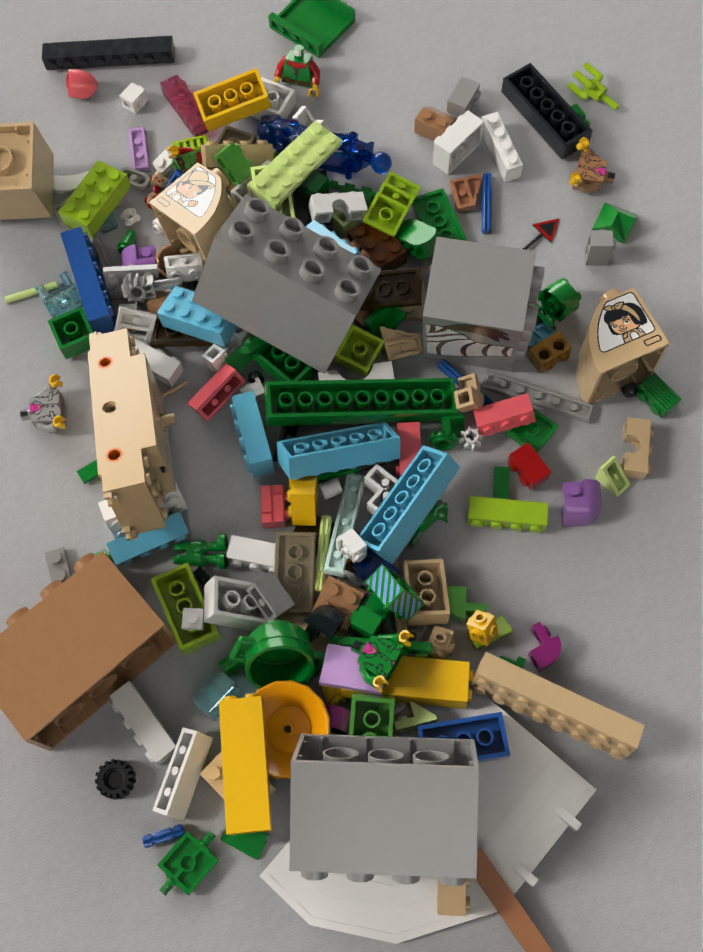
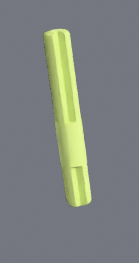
M329 515L321 516L315 566V592H321L326 582V574H323L331 534L332 517Z

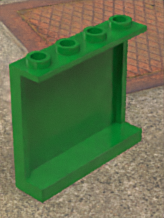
M292 0L278 15L272 12L268 16L269 27L293 43L302 45L305 50L320 58L355 22V9L340 0Z

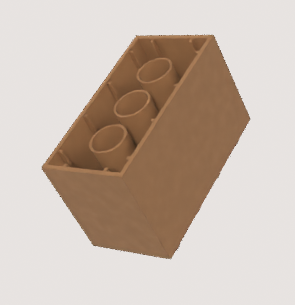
M103 551L96 556L94 553H89L80 558L74 565L75 573L63 583L61 580H55L48 584L40 593L42 600L30 610L27 607H23L11 614L6 621L8 628L0 633V709L26 742L49 751L111 700L109 696L128 681L132 682L177 643L175 636Z

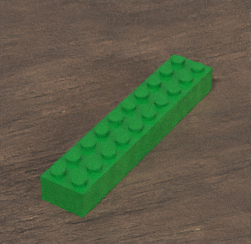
M454 378L266 381L264 388L266 426L441 422L442 416L457 415L459 413L456 409L454 391H456Z

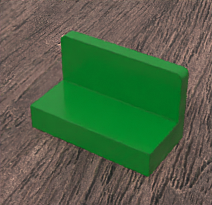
M398 308L375 309L363 323L370 334L382 339L379 327L383 326L395 330L407 315Z
M225 829L221 836V841L257 860L270 836L263 832L227 835Z

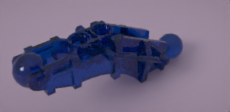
M276 114L274 116H262L261 121L257 124L256 131L260 140H267V143L273 144V148L281 153L308 127L298 124L296 119H282L280 115ZM354 131L350 133L332 132L343 140L342 145L337 149L342 152H334L318 167L343 174L349 180L352 179V172L357 173L370 165L377 174L387 173L391 169L392 160L386 152L374 154V142L365 143L357 139L358 133Z

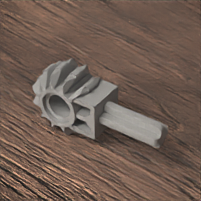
M137 272L135 276L129 274L128 278L124 277L121 290L123 297L128 298L129 302L133 300L136 304L138 301L144 303L145 299L157 298V291L173 289L175 285L182 287V281L180 277L155 280L153 274L139 276Z

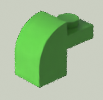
M447 586L450 617L452 619L465 623L466 615L470 618L476 610L486 612V604L466 603L467 587Z

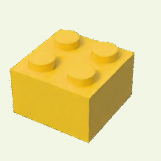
M310 475L297 480L289 479L287 501L290 502L291 506L288 507V517H292V525L316 526L318 509L317 476Z

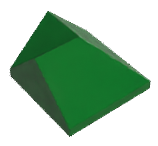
M605 202L592 230L604 229L613 231V238L624 244L638 215Z

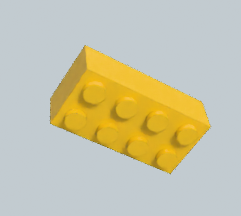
M257 68L193 93L208 132L272 107Z

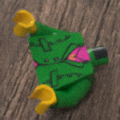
M403 630L398 634L371 636L367 644L359 640L353 643L351 651L360 655L357 660L359 672L366 684L375 687L380 693L383 692L381 686L386 687L389 685L388 682L405 653L404 646L401 644L408 647L411 646L407 639L414 637L413 634Z

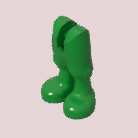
M219 534L217 541L211 543L199 539L197 541L174 544V552H186V555L174 556L173 564L182 565L188 562L190 566L204 567L210 563L217 565L220 570H226L229 563L226 558L227 553H219L217 555H207L204 553L208 551L227 552L229 547L227 534Z

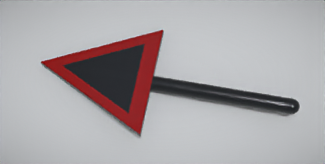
M559 218L533 224L532 226L540 234L522 249L527 250L542 236L552 242Z

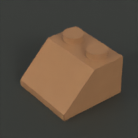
M431 106L423 107L415 118L414 132L434 141L445 132L448 126H452L457 118Z

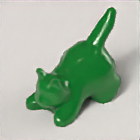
M437 500L410 540L411 548L414 547L422 532L426 531L435 521L442 520L448 523L447 502Z

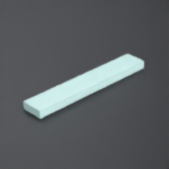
M349 474L346 476L323 574L344 576L347 558L341 550L338 551L336 549V538L351 528L355 529L364 490V475Z

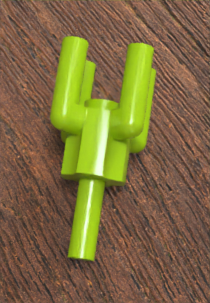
M586 62L583 68L595 78L588 79L576 70L573 76L584 85L585 89L582 91L572 82L567 85V88L582 100H586L589 96L596 102L603 100L616 111L620 105L606 94L608 89L600 83L604 77L603 74Z

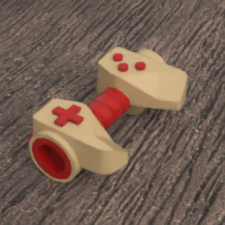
M155 172L150 177V184L153 185L152 193L144 200L149 209H152L149 202L159 194L160 188L166 187L170 180L165 178L161 172Z

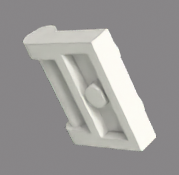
M119 306L114 331L121 330L122 327L146 331L145 335L129 332V335H133L134 339L143 340L150 345L157 315Z

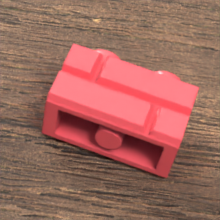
M284 485L261 486V522L263 528L286 527V521H290L288 509L285 506V503L288 502V491H285Z

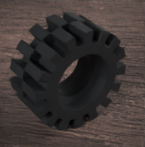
M111 759L110 762H104L105 765L100 766L99 773L96 772L95 775L97 776V779H95L97 790L100 791L101 795L113 800L122 799L125 795L128 796L130 794L129 791L134 789L133 784L136 783V779H134L136 774L132 766L119 759ZM120 771L123 775V782L119 787L112 788L108 783V777L112 772Z

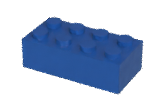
M502 712L417 726L419 738L474 739L478 763L509 758L511 755Z

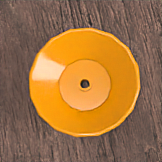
M293 680L274 681L259 688L255 693L258 696H262L264 702L269 776L275 779L291 778V759L300 735H331L330 716L323 700L310 687ZM288 725L291 726V732H290V733H288V732L286 731V727H287Z

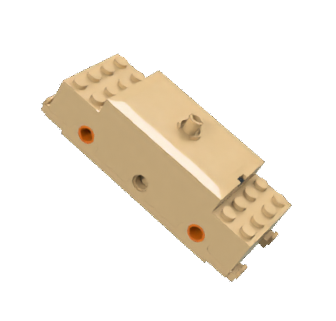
M127 328L104 334L95 331L89 334L90 351L88 352L98 476L102 482L104 499L107 500L108 506L112 508L120 522L123 534H126L127 541H134L138 538L137 534L167 527L166 519L169 516L167 508L164 507L166 502L165 493L177 491L168 426L177 425L174 413L166 415L165 402L145 353L140 354L139 349L135 348L134 336L129 335Z

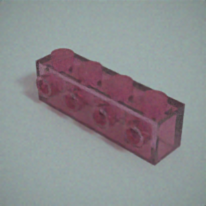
M176 74L161 82L163 95L191 134L196 137L208 133L193 91L188 90L185 80H181Z

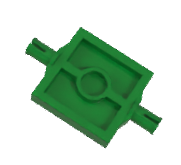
M186 831L158 863L157 866L165 873L168 879L159 889L160 892H163L162 894L166 896L173 886H177L190 896L219 862L208 847L217 837L213 832L209 831L201 841L196 839L189 831Z

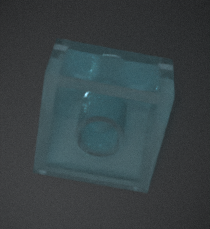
M221 670L218 674L214 673L208 679L209 683L204 689L200 688L196 691L192 700L212 721L219 714V700H224L225 696H236L241 691L237 684Z

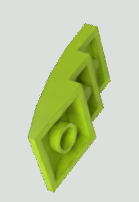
M390 171L362 222L394 238L421 186Z

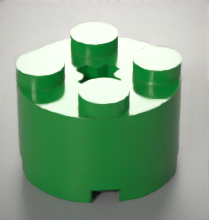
M566 278L556 280L538 294V301L541 300V307L543 308L541 311L545 316L549 314L558 322H561L577 311L580 305L579 301L582 298L581 294L569 284Z

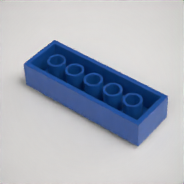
M81 226L60 233L87 320L93 332H101V334L113 332L117 317L113 312L114 308L111 300H109L104 277L99 269L100 265L94 254L95 250L92 242H90L88 233H84Z

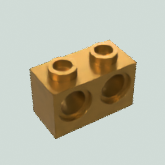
M558 331L529 348L527 358L536 370L542 373L545 370H551L556 363L566 361L570 357L572 346L561 332Z

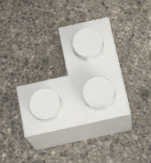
M378 464L364 477V486L374 493V496L367 502V512L372 516L398 481Z

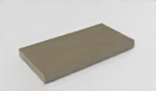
M276 531L274 575L280 580V584L290 594L292 601L295 603L286 612L311 613L314 607L316 533Z

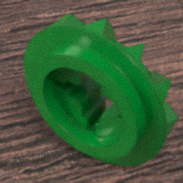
M448 431L433 432L429 436V444L438 450H450L459 445V436L455 435L454 432L449 433Z

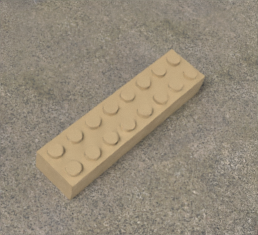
M485 652L478 664L473 680L469 685V688L473 689L476 694L486 695L498 704L512 707L513 711L531 716L532 720L539 723L544 722L550 725L553 730L563 731L569 734L572 739L584 741L590 744L593 749L608 752L611 757L618 760L626 759L638 748L645 726L488 652Z

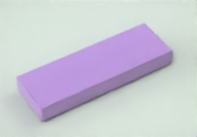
M145 128L128 129L132 168L141 172L151 171Z

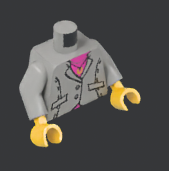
M52 374L46 387L29 399L30 408L20 410L22 421L31 420L35 428L48 434H52L60 428H66L64 399L59 389H57V387L63 386V382L58 381L61 376Z

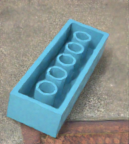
M386 422L281 440L277 441L278 463L289 479L297 480L305 476H318L321 473L337 472L347 468L354 469L362 465H374L383 461L391 462L394 459L400 458V437Z
M426 446L421 447L359 534V537L367 544V551L392 564L399 557L404 547L460 469V466L448 453Z

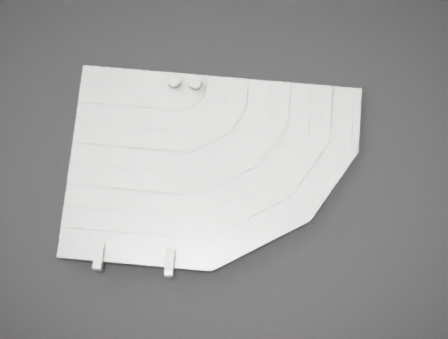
M472 689L471 702H467L466 709L419 705L436 715V723L502 712L511 755L509 758L478 763L477 850L482 848L514 895L525 881L530 886H534L539 879L532 874L533 870L568 826L574 832L579 829L582 823L575 817L597 789L486 695H478ZM406 704L407 710L396 716L394 722L402 716L411 717L408 704ZM393 730L392 737L419 738L418 730L395 735ZM290 841L260 875L309 925L394 944L498 912L476 879H470V887H466V896L470 897V911H466V916L437 914L438 877L420 876V880L414 884L397 883L392 879V875H374V878L368 882L350 881L347 879V873H328V877L322 880L304 879L301 876V871H289Z

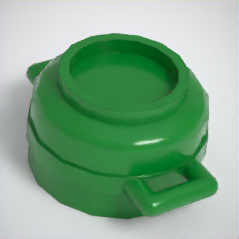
M286 620L268 621L252 631L248 637L239 636L229 655L230 660L244 663L248 681L258 689L274 681L293 680L305 684L310 677L318 676L325 657V653L313 650L310 636L302 627ZM244 646V654H240Z

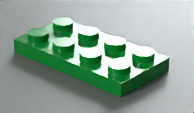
M443 188L416 196L412 207L419 221L435 227L439 232V237L467 241Z

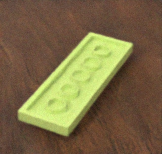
M314 121L247 184V189L258 198L265 200L273 209H276L305 181L313 170H316L342 145L343 140Z

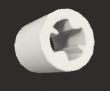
M337 477L319 484L324 500L343 492Z

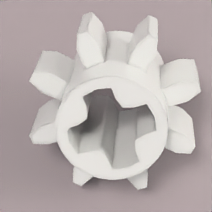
M468 427L466 432L461 431L460 435L462 438H459V443H463L464 450L467 448L473 452L476 446L481 447L480 440H482L483 435L478 434V428L471 429Z

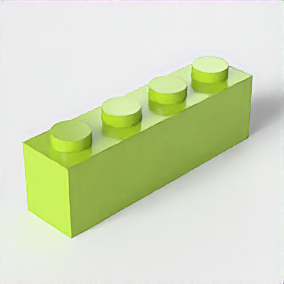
M478 496L469 497L467 524H471L472 527L491 526L492 529H502L503 527L510 528L512 531L524 529L530 530L532 533H541L547 527L548 503Z

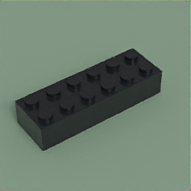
M531 63L503 78L501 92L562 160L578 151L576 146L580 143L579 140L586 137L590 142L593 130Z

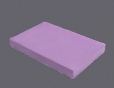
M327 644L319 685L382 695L375 687L365 683L359 672L357 662L360 655L351 651L352 647Z

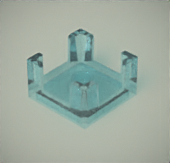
M67 271L59 275L65 286L49 294L43 284L35 287L36 292L52 318L80 306L83 307L78 288Z

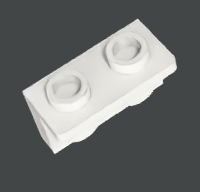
M200 253L164 256L167 279L180 277L182 282L199 281L203 270Z

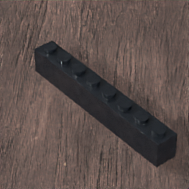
M172 36L43 43L42 61L46 70L175 63V45Z

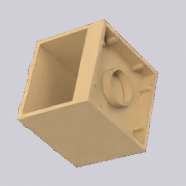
M34 122L0 124V220L52 217L54 154Z

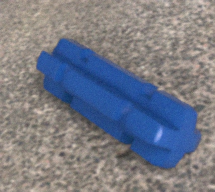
M178 824L173 828L169 827L154 832V835H144L142 838L145 848L154 846L155 843L159 845L173 840L174 837L180 838L185 834V830L182 824Z

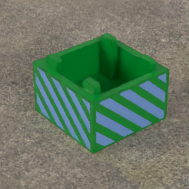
M383 564L365 581L369 586L367 590L371 593L374 592L383 603L384 611H392L397 614L396 617L399 620L405 619L409 621L425 604L404 578Z

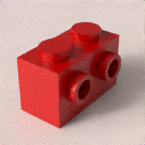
M528 442L509 454V468L519 475L522 485L528 487L530 491L549 479L552 471Z

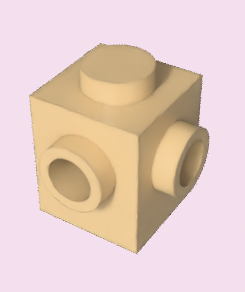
M435 625L428 641L434 646V655H428V657L447 660L448 655H452L455 648V643H453L454 631Z

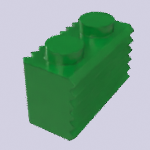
M656 373L648 377L637 388L636 394L639 400L646 402L652 413L659 415L660 418H663L677 407L682 400Z

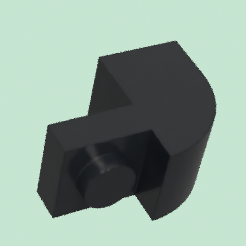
M320 605L315 608L304 620L308 624L305 631L309 634L311 643L320 636V633L332 639L340 630L347 614L331 605Z

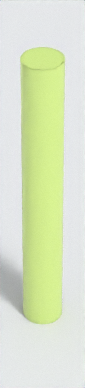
M54 281L5 296L4 298L6 303L14 302L56 289L58 284Z

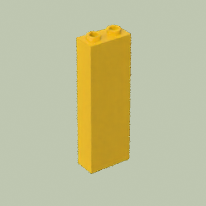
M403 656L388 682L389 685L383 686L382 695L395 696V703L408 704L409 701H412L417 705L466 709L467 702H471L472 689H468V682L473 680V670H469L470 662ZM341 689V697L352 698L353 692H365Z
M257 693L246 694L245 698H237L234 695L225 696L224 700H219L226 834L239 835L273 831L263 698L258 696Z

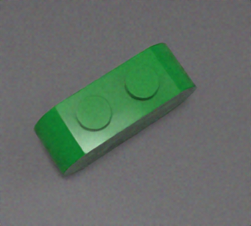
M408 219L402 222L395 237L405 247L408 254L418 259H426L434 254L436 237H439V232L435 227H431L417 219Z

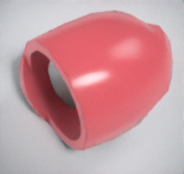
M69 69L66 76L68 97L75 99L90 98L98 88L97 80L84 70Z

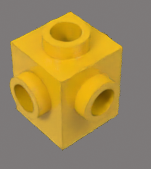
M476 610L467 621L470 639L489 646L498 633L495 616L489 612Z

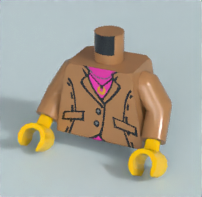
M586 137L581 138L576 148L579 151L583 150V152H581L577 171L569 175V178H571L569 185L573 186V190H580L587 194L600 191L603 182L613 184L616 173L607 172V161L600 158L588 147L589 140Z

